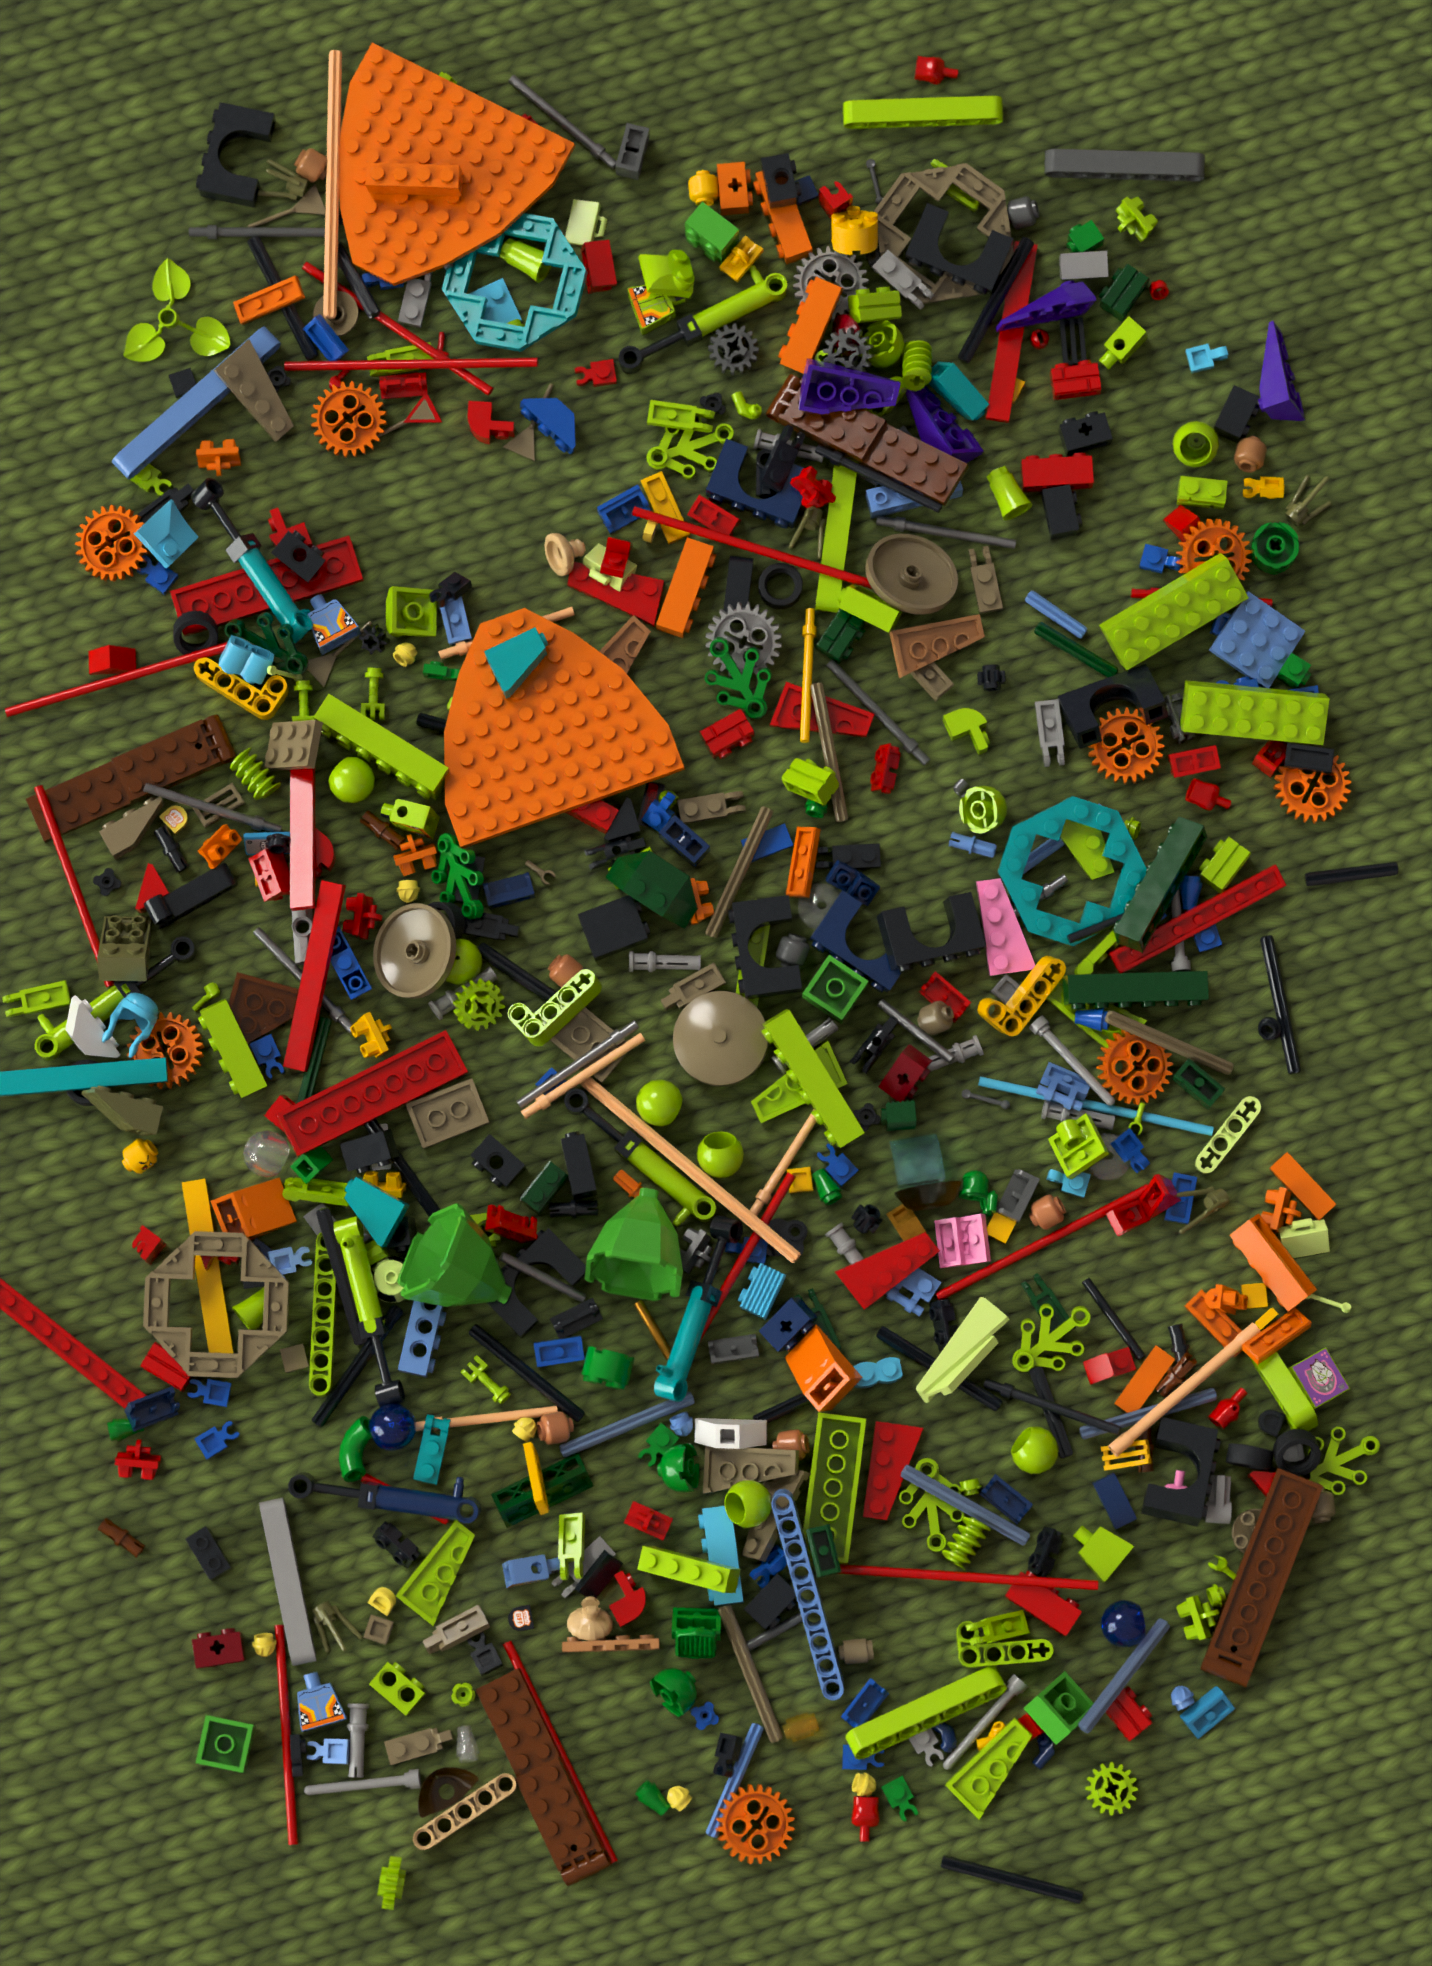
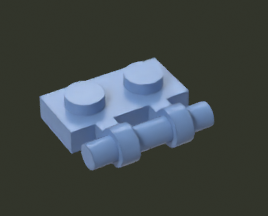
M1049 1062L1040 1081L1041 1084L1048 1086V1088L1039 1084L1036 1094L1044 1096V1099L1049 1102L1053 1100L1063 1104L1066 1109L1070 1110L1072 1108L1080 1111L1083 1102L1075 1098L1084 1101L1090 1086L1079 1074ZM1055 1090H1058V1091H1060V1092H1063V1093L1067 1094L1068 1096H1066V1095H1064V1094H1061V1093H1059V1092H1056Z
M918 1268L885 1293V1295L891 1302L894 1300L905 1307L904 1310L908 1313L913 1312L920 1317L924 1308L918 1305L917 1302L919 1299H922L929 1303L942 1282ZM901 1287L914 1294L911 1299L899 1293Z

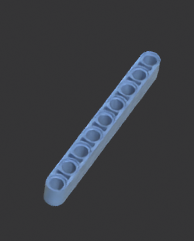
M265 326L247 339H250L262 364L281 346V343ZM212 370L113 458L112 463L128 480L133 478L229 394L231 390Z
M779 1489L773 1494L772 1509L819 1683L824 1697L829 1700H837L843 1695L844 1681L797 1507L792 1493L787 1489ZM779 1497H786L790 1503L786 1507H780L777 1505L776 1500ZM786 1520H792L796 1527L792 1530H786L782 1523ZM793 1543L801 1545L802 1550L799 1553H792L788 1547ZM803 1566L807 1568L808 1574L798 1576L795 1573V1569ZM809 1589L813 1591L815 1596L809 1600L804 1599L801 1595L804 1590ZM811 1613H817L821 1619L813 1623L807 1617ZM817 1636H823L827 1639V1643L819 1646L815 1644L814 1639ZM824 1659H829L833 1662V1666L825 1669L820 1665V1662ZM835 1682L840 1688L838 1691L831 1692L826 1686L828 1683Z

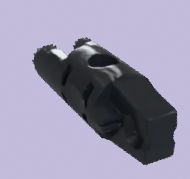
M631 836L586 849L584 852L586 856H592L604 851L606 859L589 864L590 870H594L615 863L618 857L636 854L635 851L646 848L644 838L632 841ZM614 848H619L621 850V853L619 855L613 854L612 850Z
M890 1017L883 1026L878 1023L849 1062L855 1065L861 1059L863 1053L866 1052L871 1058L864 1064L862 1071L867 1074L885 1048L894 1039L895 1035L891 1032L897 1026L898 1021ZM878 1041L880 1046H875L872 1042Z

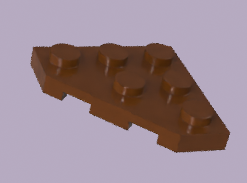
M237 972L228 1004L247 1044L293 1018L298 988Z

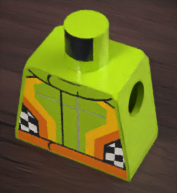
M646 285L627 288L628 297L642 335L675 318L673 306L685 302L684 297L647 292Z
M396 799L394 805L384 803L381 809V817L389 818L396 828L430 839L434 838L440 816L430 806Z

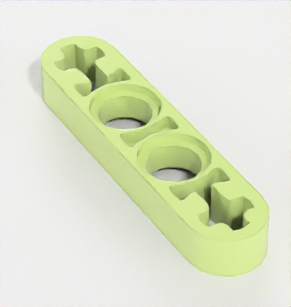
M1252 1096L1245 1097L1195 1160V1167L1199 1173H1212L1257 1117L1261 1110V1104L1257 1098ZM1253 1102L1256 1112L1250 1111L1245 1117L1249 1119L1247 1123L1243 1117L1236 1115V1112L1239 1111L1242 1114L1246 1109L1244 1103L1250 1104ZM1231 1120L1241 1122L1242 1129L1240 1132L1234 1133L1229 1129L1228 1126ZM1218 1138L1225 1139L1227 1142L1226 1150H1216L1214 1141ZM1210 1148L1212 1153L1220 1156V1158L1217 1160L1214 1156L1210 1161L1212 1167L1203 1169L1200 1159H1207L1211 1153L1206 1150Z

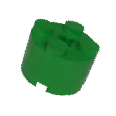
M1270 522L1262 525L1256 531L1250 545L1252 552L1250 556L1255 566L1271 575H1276L1289 569L1299 551V539L1295 530L1281 522ZM1275 545L1279 547L1278 550L1274 551L1270 549L1271 546L1274 547Z
M588 1346L581 1374L584 1376L583 1381L594 1384H602V1381L606 1382V1387L625 1390V1386L629 1384L635 1358L606 1349L602 1351L596 1350V1347Z

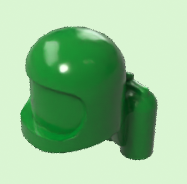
M977 1170L965 1173L962 1178V1190L959 1191L958 1197L979 1201L980 1208L983 1210L982 1214H985L986 1217H991L997 1211L998 1195L995 1190L988 1193V1177L983 1172Z

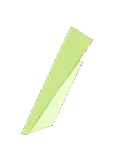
M979 1298L917 1385L916 1390L925 1403L930 1402L935 1394L939 1392L944 1396L952 1393L998 1344V1341L992 1335L1010 1319L986 1298Z

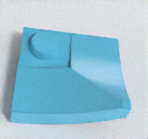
M503 278L469 293L487 298L488 302L483 320L505 324L515 319H519L522 322Z
M172 499L134 533L165 568L169 567L198 538L197 534L182 517Z

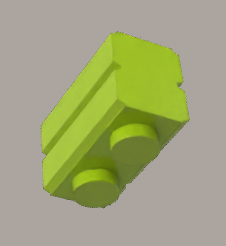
M890 287L876 288L875 293H870L869 289L855 290V295L848 296L849 315L857 323L894 320L902 317L900 293L898 290L890 291Z
M1180 476L1176 505L1204 508L1212 506L1214 509H1223L1226 502L1227 481Z
M795 758L781 779L788 791L822 805L827 804L831 794H834L839 787V782L835 777L836 773L827 766L820 768L810 759L803 761Z
M1230 837L1225 842L1220 840L1213 849L1216 853L1211 861L1206 858L1199 868L1202 872L1199 876L1201 880L1219 893L1225 891L1251 855L1247 849L1240 846Z

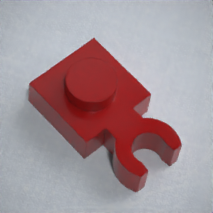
M613 359L590 362L591 369H586L585 367L575 368V374L582 373L585 375L583 379L576 380L577 386H584L589 381H593L594 387L617 384Z

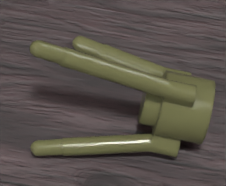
M268 159V164L289 175L286 176L277 171L266 169L267 173L287 181L286 190H289V193L258 191V196L283 197L296 200L297 196L303 197L308 180Z
M1309 475L1305 476L1292 501L1285 508L1287 510L1285 516L1294 525L1299 526L1301 523L1305 525L1310 519L1331 505V502L1328 501L1307 515L1309 509L1306 506L1329 480L1328 476L1315 487L1302 503L1299 501L1296 504L1310 478Z
M813 506L806 508L802 521L789 544V549H793L804 528L814 531L819 527L817 559H822L824 527L827 520L823 519L824 512Z
M1211 1186L1206 1189L1177 1193V1197L1206 1194L1204 1205L1207 1208L1203 1214L1180 1229L1179 1233L1183 1234L1212 1213L1226 1207L1229 1204V1197L1226 1191L1220 1188L1214 1190Z
M329 1601L320 1604L312 1610L315 1615L313 1620L317 1625L326 1653L330 1649L323 1626L327 1625L341 1650L346 1651V1647L332 1623L336 1620L334 1615L359 1640L363 1638L357 1629L342 1615L337 1606H331Z

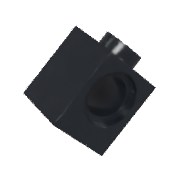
M403 1217L388 1244V1248L395 1249L396 1253L408 1252L411 1242L417 1234L415 1218ZM404 1229L405 1238L399 1241L398 1233Z

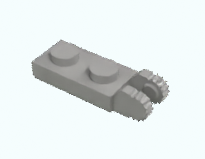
M889 250L872 266L884 280L920 310L924 307L923 302L912 294L917 288L927 298H933L934 294Z
M433 272L425 274L424 280L414 278L407 281L398 318L399 324L417 328L422 327L432 285L431 278Z
M1059 700L1035 702V711L1044 767H1050L1051 763L1048 748H1057V762L1059 765H1065Z
M600 1536L584 1550V1561H582L584 1567L583 1576L604 1550L613 1556L616 1555ZM574 1562L569 1564V1575L575 1582L563 1590L561 1595L564 1598L575 1590L576 1585L581 1580L575 1577ZM560 1575L551 1582L554 1587L563 1582Z

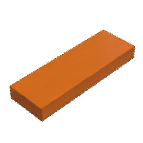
M293 276L234 301L233 304L240 324L244 325L305 299L298 277Z
M797 827L786 895H789L790 898H810L821 831L817 827Z
M1288 1152L1269 1168L1317 1220H1320L1336 1205Z
M1201 1289L1184 1307L1225 1348L1242 1330L1224 1312L1209 1308L1205 1302L1206 1293ZM1242 1349L1239 1352H1237L1233 1356V1358H1235L1242 1351Z
M1295 1307L1242 1344V1350L1254 1362L1260 1364L1308 1330L1312 1322Z
M1155 1345L1114 1405L1125 1413L1139 1410L1172 1365L1175 1358Z

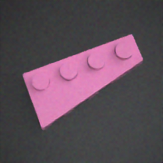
M1001 878L977 881L976 886L986 944L985 950L989 976L1032 970L1035 967V962Z

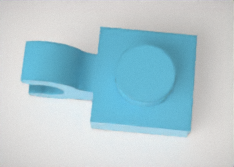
M1204 344L1186 349L1185 351L1191 374L1214 368L1213 361L1228 359L1226 346L1210 350L1209 344Z
M1050 1169L1046 1180L1062 1184L1061 1192L1084 1198L1091 1174L1082 1172L1073 1179H1069L1065 1174Z

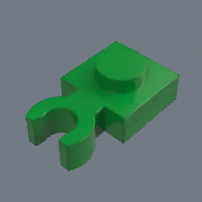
M431 661L430 664L424 663L423 668L424 678L445 681L452 680L457 682L460 669H450L444 666V663Z
M660 1423L646 1440L650 1447L643 1449L639 1453L638 1458L641 1459L645 1454H650L652 1460L648 1463V1466L652 1467L656 1463V1455L660 1453L663 1456L665 1451L674 1446L680 1438Z
M903 1775L881 1787L892 1809L899 1805V1815L902 1821H907L904 1816V1812L907 1809H911L915 1816L918 1815L917 1808L908 1802L914 1796Z

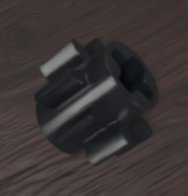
M378 624L372 629L367 625L363 629L364 633L359 636L363 644L361 648L369 650L370 654H373L376 649L381 653L385 649L384 645L390 641V639L386 638L387 629L383 630Z
M999 665L982 666V672L977 674L978 685H983L984 691L1001 690V684L1006 682L1005 671H1000Z
M860 1204L851 1219L855 1220L853 1223L854 1227L861 1233H868L869 1231L875 1233L883 1219L879 1218L881 1215L879 1209L871 1204L865 1207Z

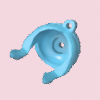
M141 993L128 994L119 1002L116 1009L110 1015L109 1027L102 1036V1042L105 1043L112 1037L118 1019H135L142 1033L135 1038L129 1048V1058H132L137 1052L138 1045L150 1036L158 1018L156 1003Z

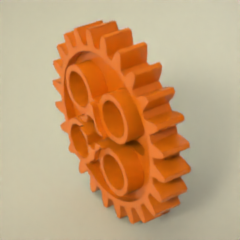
M342 381L340 389L333 384V392L330 393L325 389L326 397H317L321 404L313 405L318 413L311 414V417L317 420L311 426L319 429L314 435L315 437L322 436L319 441L321 445L328 443L326 446L327 451L334 447V454L338 456L340 451H343L345 458H347L349 452H352L353 456L357 457L358 450H361L365 455V447L368 446L373 450V440L380 443L381 441L377 435L385 434V431L380 426L387 425V422L381 419L387 413L386 411L379 410L384 406V403H376L379 396L378 394L370 396L372 393L370 387L363 391V383H360L358 388H355L353 381L350 382L349 387H346ZM351 397L357 400L355 407L351 409L346 408L345 401ZM363 405L366 407L363 411L354 415ZM335 412L339 416L337 422L328 423L327 416ZM346 415L353 416L354 422L352 424L345 423L346 419L344 417ZM368 415L371 417V423L365 427L361 426L359 423L360 418ZM343 423H345V424L338 430V432L333 433V430H334L335 428H337V427H339L340 425H342ZM346 430L353 432V438L350 441H343L341 438L342 433Z
M110 505L109 511L106 507L102 506L101 514L93 510L94 518L86 516L85 519L88 524L79 525L84 530L83 533H76L81 538V541L75 543V545L81 547V550L77 551L76 554L84 556L79 562L83 565L87 564L85 570L88 572L93 571L92 576L97 578L101 574V579L104 581L109 577L110 581L116 582L117 575L119 579L125 580V573L131 577L134 576L132 569L135 568L140 571L141 568L138 563L147 562L142 557L143 554H150V551L146 550L144 544L134 535L144 524V522L138 523L141 517L139 515L133 516L134 511L130 509L125 512V507L119 506L117 510L116 506ZM117 522H120L121 529L117 533H114V525ZM101 534V542L98 545H94L95 536ZM112 539L116 540V541L114 542V547H113V548L110 547V546L112 545V541H111ZM128 542H132L131 551L126 553L124 550L125 545ZM112 554V562L109 565H106V556Z
M1207 519L1206 526L1203 522L1199 521L1197 522L1198 529L1192 526L1189 527L1191 535L1183 534L1186 542L1178 543L1183 547V551H1176V554L1182 556V559L1176 561V564L1183 565V568L1178 571L1179 573H1187L1208 561L1195 562L1194 559L1197 557L1213 556L1214 553L1226 554L1233 552V556L1226 558L1229 560L1238 579L1245 580L1241 573L1250 571L1245 567V563L1252 562V560L1246 558V555L1252 552L1245 549V546L1250 542L1241 540L1245 533L1240 532L1236 534L1238 526L1230 528L1229 521H1225L1222 525L1221 519H1216L1214 523L1212 519ZM1225 537L1228 545L1222 550L1220 548V541ZM1200 541L1205 543V550L1202 553H1199L1197 550V545Z
M1126 707L1124 714H1121L1117 708L1115 716L1108 711L1107 720L1102 717L1099 718L1102 741L1088 746L1094 749L1089 752L1088 756L1096 757L1092 761V766L1100 765L1097 772L1101 773L1105 770V779L1112 775L1114 776V783L1119 778H1122L1124 785H1126L1128 778H1131L1135 784L1137 776L1145 780V772L1152 775L1153 769L1151 766L1159 767V763L1155 759L1163 758V754L1158 752V750H1163L1165 745L1158 743L1163 740L1164 736L1156 735L1160 730V726L1153 728V723L1146 725L1143 717L1138 716V709H1135L1133 714H1130L1128 707ZM1132 725L1137 729V733L1128 735L1125 733L1124 728ZM1142 735L1145 736L1144 739L1132 743L1130 745L1129 750H1127L1126 748L1120 749L1122 747V742L1130 744L1138 737ZM1111 736L1115 738L1116 744L1114 746H1107L1103 741L1104 738ZM1138 746H1145L1149 752L1141 756L1137 754L1135 749ZM1120 749V750L1117 751L1114 755H1112V756H1110V757L1107 756V754H1108L1109 752H1113V751H1116V750ZM1117 757H1124L1128 764L1120 767L1115 763V759Z
M1338 755L1333 758L1331 774H1320L1315 784L1316 787L1313 788L1306 803H1303L1302 800L1316 772L1305 774L1302 770L1284 768L1283 766L1278 767L1277 770L1282 775H1275L1274 779L1280 783L1274 785V789L1281 791L1276 795V799L1283 798L1280 807L1286 805L1289 807L1286 812L1287 815L1294 811L1295 820L1301 815L1303 816L1304 823L1311 817L1313 823L1316 824L1318 817L1325 822L1326 814L1333 818L1335 816L1333 809L1339 812L1343 809L1339 803H1347L1348 800L1343 795L1351 793L1349 789L1345 788L1351 784V781L1345 780V777L1349 775V771L1342 772L1345 763H1336L1339 758ZM1331 775L1334 779V784H1325L1322 776ZM1299 785L1303 793L1301 795L1293 794L1291 786ZM1316 795L1321 796L1324 804L1321 806L1315 805L1312 802V797Z
M160 1012L159 1019H157L150 1036L138 1045L136 1054L129 1059L165 1058L163 1046L157 1036V1033L161 1032L163 1042L168 1047V1055L174 1065V1068L170 1069L167 1059L168 1082L165 1083L169 1089L172 1088V1082H175L180 1087V1079L184 1078L188 1082L189 1077L187 1074L196 1075L197 1073L193 1067L201 1066L197 1058L204 1057V1054L198 1051L204 1048V1044L198 1042L202 1039L200 1033L195 1034L198 1029L195 1025L190 1027L191 1021L189 1019L183 1022V1017L180 1014L174 1019L172 1012H169L167 1018H165L164 1014ZM136 1026L135 1030L138 1034L129 1036L133 1041L142 1033L141 1029ZM171 1031H177L176 1038L167 1040V1036ZM155 1040L153 1048H145L148 1041ZM186 1052V1056L182 1061H176L178 1053ZM157 1083V1087L162 1089L164 1083Z
M1121 1029L1122 1036L1118 1033H1113L1114 1041L1106 1039L1109 1047L1100 1048L1105 1054L1104 1056L1097 1057V1059L1103 1061V1065L1096 1067V1069L1103 1070V1073L1098 1078L1106 1080L1102 1086L1104 1088L1110 1087L1108 1092L1112 1096L1116 1094L1115 1100L1121 1101L1124 1098V1103L1130 1104L1132 1100L1133 1104L1139 1105L1141 1098L1142 1102L1148 1103V1096L1154 1099L1157 1098L1156 1090L1164 1092L1161 1086L1162 1083H1170L1165 1077L1166 1075L1173 1074L1167 1070V1067L1173 1065L1172 1062L1167 1061V1058L1172 1053L1164 1052L1166 1048ZM1136 1043L1138 1051L1132 1055L1131 1046ZM1150 1059H1153L1155 1065L1154 1068L1151 1071H1149L1147 1064ZM1118 1061H1121L1123 1067L1122 1070L1119 1073H1117L1115 1070V1065ZM1134 1061L1136 1062V1064H1135L1136 1067H1137L1136 1070H1133L1134 1067H1135V1066L1133 1065V1062H1134ZM1138 1077L1139 1085L1134 1089L1132 1087V1080Z
M748 1784L746 1792L742 1787H738L739 1795L730 1792L732 1800L723 1799L726 1808H718L723 1813L722 1817L715 1818V1820L722 1823V1826L715 1828L716 1831L723 1832L718 1840H726L723 1849L732 1848L730 1852L732 1857L739 1853L738 1860L741 1862L746 1856L749 1864L753 1863L754 1858H756L759 1864H762L764 1856L768 1861H772L771 1853L780 1856L778 1848L787 1849V1846L783 1843L784 1840H792L787 1835L788 1831H794L795 1829L788 1826L789 1822L795 1820L793 1817L787 1816L792 1808H784L783 1806L787 1800H778L779 1792L771 1795V1787H767L764 1792L761 1784L757 1785L756 1791H754L751 1784ZM756 1800L758 1810L751 1814L747 1810V1805L750 1801ZM766 1806H768V1807H769L768 1811H767L766 1813H764V1814L762 1815V1817H760V1815L762 1814L764 1808H765ZM771 1815L777 1817V1824L774 1828H768L766 1824L767 1818ZM752 1819L758 1820L757 1823L760 1825L758 1829L752 1828L750 1823ZM736 1820H741L744 1824L743 1830L739 1833H735L732 1829V1825ZM752 1828L746 1840L742 1842V1837L746 1835L748 1831ZM755 1835H761L763 1839L762 1845L758 1848H754L751 1843Z

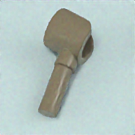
M526 861L525 865L540 876L541 882L544 885H550V883L544 880V875L550 874L555 878L554 872L551 870L544 871L531 861Z

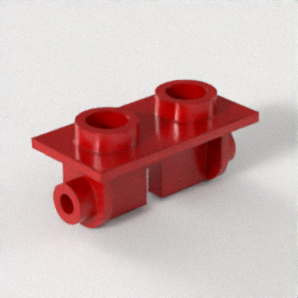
M426 372L379 376L381 400L423 396L425 392L428 393Z
M891 743L880 745L875 753L876 766L870 778L872 792L882 789V793L891 794V790H894L897 774L889 772V768L898 769L901 753L899 752L900 748L891 746Z

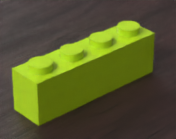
M226 998L200 1010L202 1016L198 1017V1020L203 1030L208 1029L212 1036L208 1039L213 1051L218 1050L222 1057L219 1063L223 1072H229L232 1078L229 1084L234 1095L239 1093L241 1098L266 1087L267 1083Z
M642 1546L637 1568L640 1571L723 1593H736L741 1569L656 1546Z

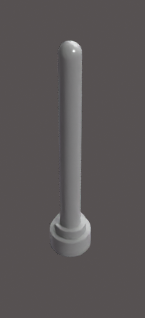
M1179 889L1171 901L1172 919L1181 914ZM1184 941L1175 945L1176 957L1171 962L1172 972L1191 971V963L1188 957L1185 956Z
M1043 1015L1037 1018L1029 1027L1034 1035L1043 1036L1107 1105L1112 1106L1115 1103L1113 1096L1050 1031L1051 1027L1048 1025L1047 1019Z
M1013 1674L1008 1680V1689L944 1761V1769L950 1770L1015 1695L1018 1696L1020 1693L1023 1694L1028 1686L1016 1675Z
M411 1769L401 1776L308 1785L304 1788V1793L306 1795L400 1785H405V1787H410L411 1789L421 1788V1777L419 1769Z

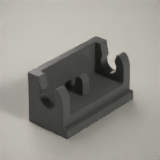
M1015 1169L997 1206L996 1212L1018 1224L1040 1178L1020 1169Z
M755 1334L708 1341L711 1365L759 1358Z

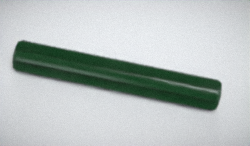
M1039 622L1034 630L1036 635L1104 676L1111 677L1117 674L1118 667L1043 622Z
M319 1017L311 1058L308 1070L304 1072L297 1103L314 1094L332 1020L329 1018Z

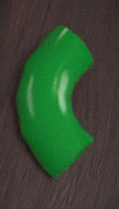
M361 1416L350 1426L340 1444L338 1460L342 1477L346 1482H355L366 1474L363 1464V1451L366 1444L377 1434L374 1423L366 1416Z

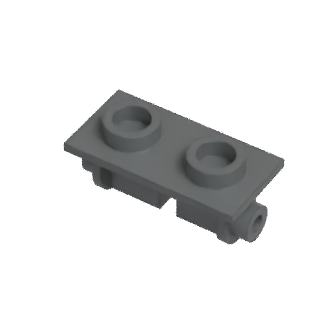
M1177 693L1171 696L1172 700L1169 695L1164 699L1171 722V735L1173 739H1177L1178 744H1181L1185 739L1184 737L1187 740H1191L1196 735L1191 732H1183L1180 727L1183 696L1181 697V694Z

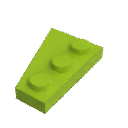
M1066 819L1060 839L1069 848L1090 880L1114 873L1110 858L1102 856L1105 841L1101 830Z

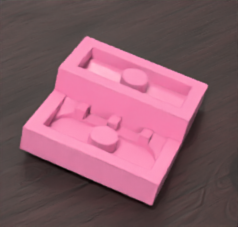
M985 1214L934 1221L937 1248L940 1250L938 1252L940 1268L991 1262Z

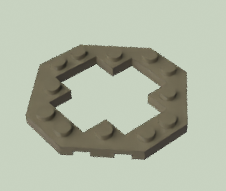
M967 163L945 168L927 169L914 173H902L874 210L878 214L880 256L889 250L934 294L933 298L929 299L917 288L912 294L919 298L923 304L983 294L975 292L973 286L966 283L964 286L952 282V278L944 274L934 284L899 258L911 241V238L896 228L894 224L919 189L939 202L950 186L954 184L989 209L976 230L988 238L992 230L1011 237L1004 190ZM1013 245L1010 249V252L1007 256V259L1004 263L1000 275L1005 270L1007 264L1009 263L1014 253Z
M195 1231L154 1271L145 1277L143 1326L157 1339L167 1353L178 1362L188 1376L239 1378L288 1332L290 1282L245 1233ZM195 1255L242 1257L241 1281L265 1282L263 1330L239 1329L238 1353L192 1352L193 1328L169 1327L171 1279H195Z

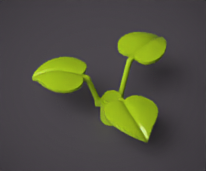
M166 259L159 266L152 283L153 293L159 301L170 300L166 308L162 309L158 314L159 329L156 332L152 325L140 323L130 330L123 354L129 360L148 362L161 356L165 349V341L159 335L164 327L173 329L180 325L194 332L190 338V344L193 350L201 356H214L228 349L231 345L226 328L215 318L201 317L197 321L196 328H193L180 321L179 314L171 309L175 302L174 299H183L191 288L188 274L171 259Z

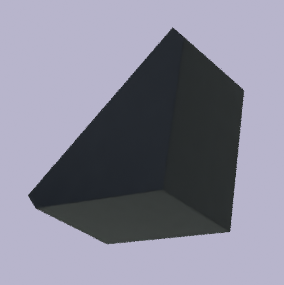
M627 797L616 815L604 837L605 843L628 836L633 838L641 835L630 798Z

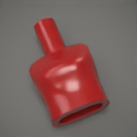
M917 57L915 80L927 81L938 85L944 77L957 79L958 69L945 68L942 58Z
M1196 778L1191 781L1185 797L1187 802L1193 803L1207 811H1211L1215 805L1229 809L1231 805V800L1219 796V786Z
M1240 1387L1231 1398L1221 1400L1210 1413L1208 1419L1216 1427L1224 1430L1231 1422L1238 1420L1239 1403L1248 1393Z
M854 1796L851 1821L854 1826L860 1827V1841L869 1842L870 1827H875L879 1824V1797Z

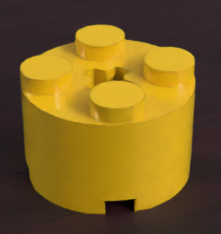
M849 206L846 208V211L832 214L831 234L833 249L846 255H853V251H860L861 255L876 250L878 247V214L876 212L860 210L859 206Z

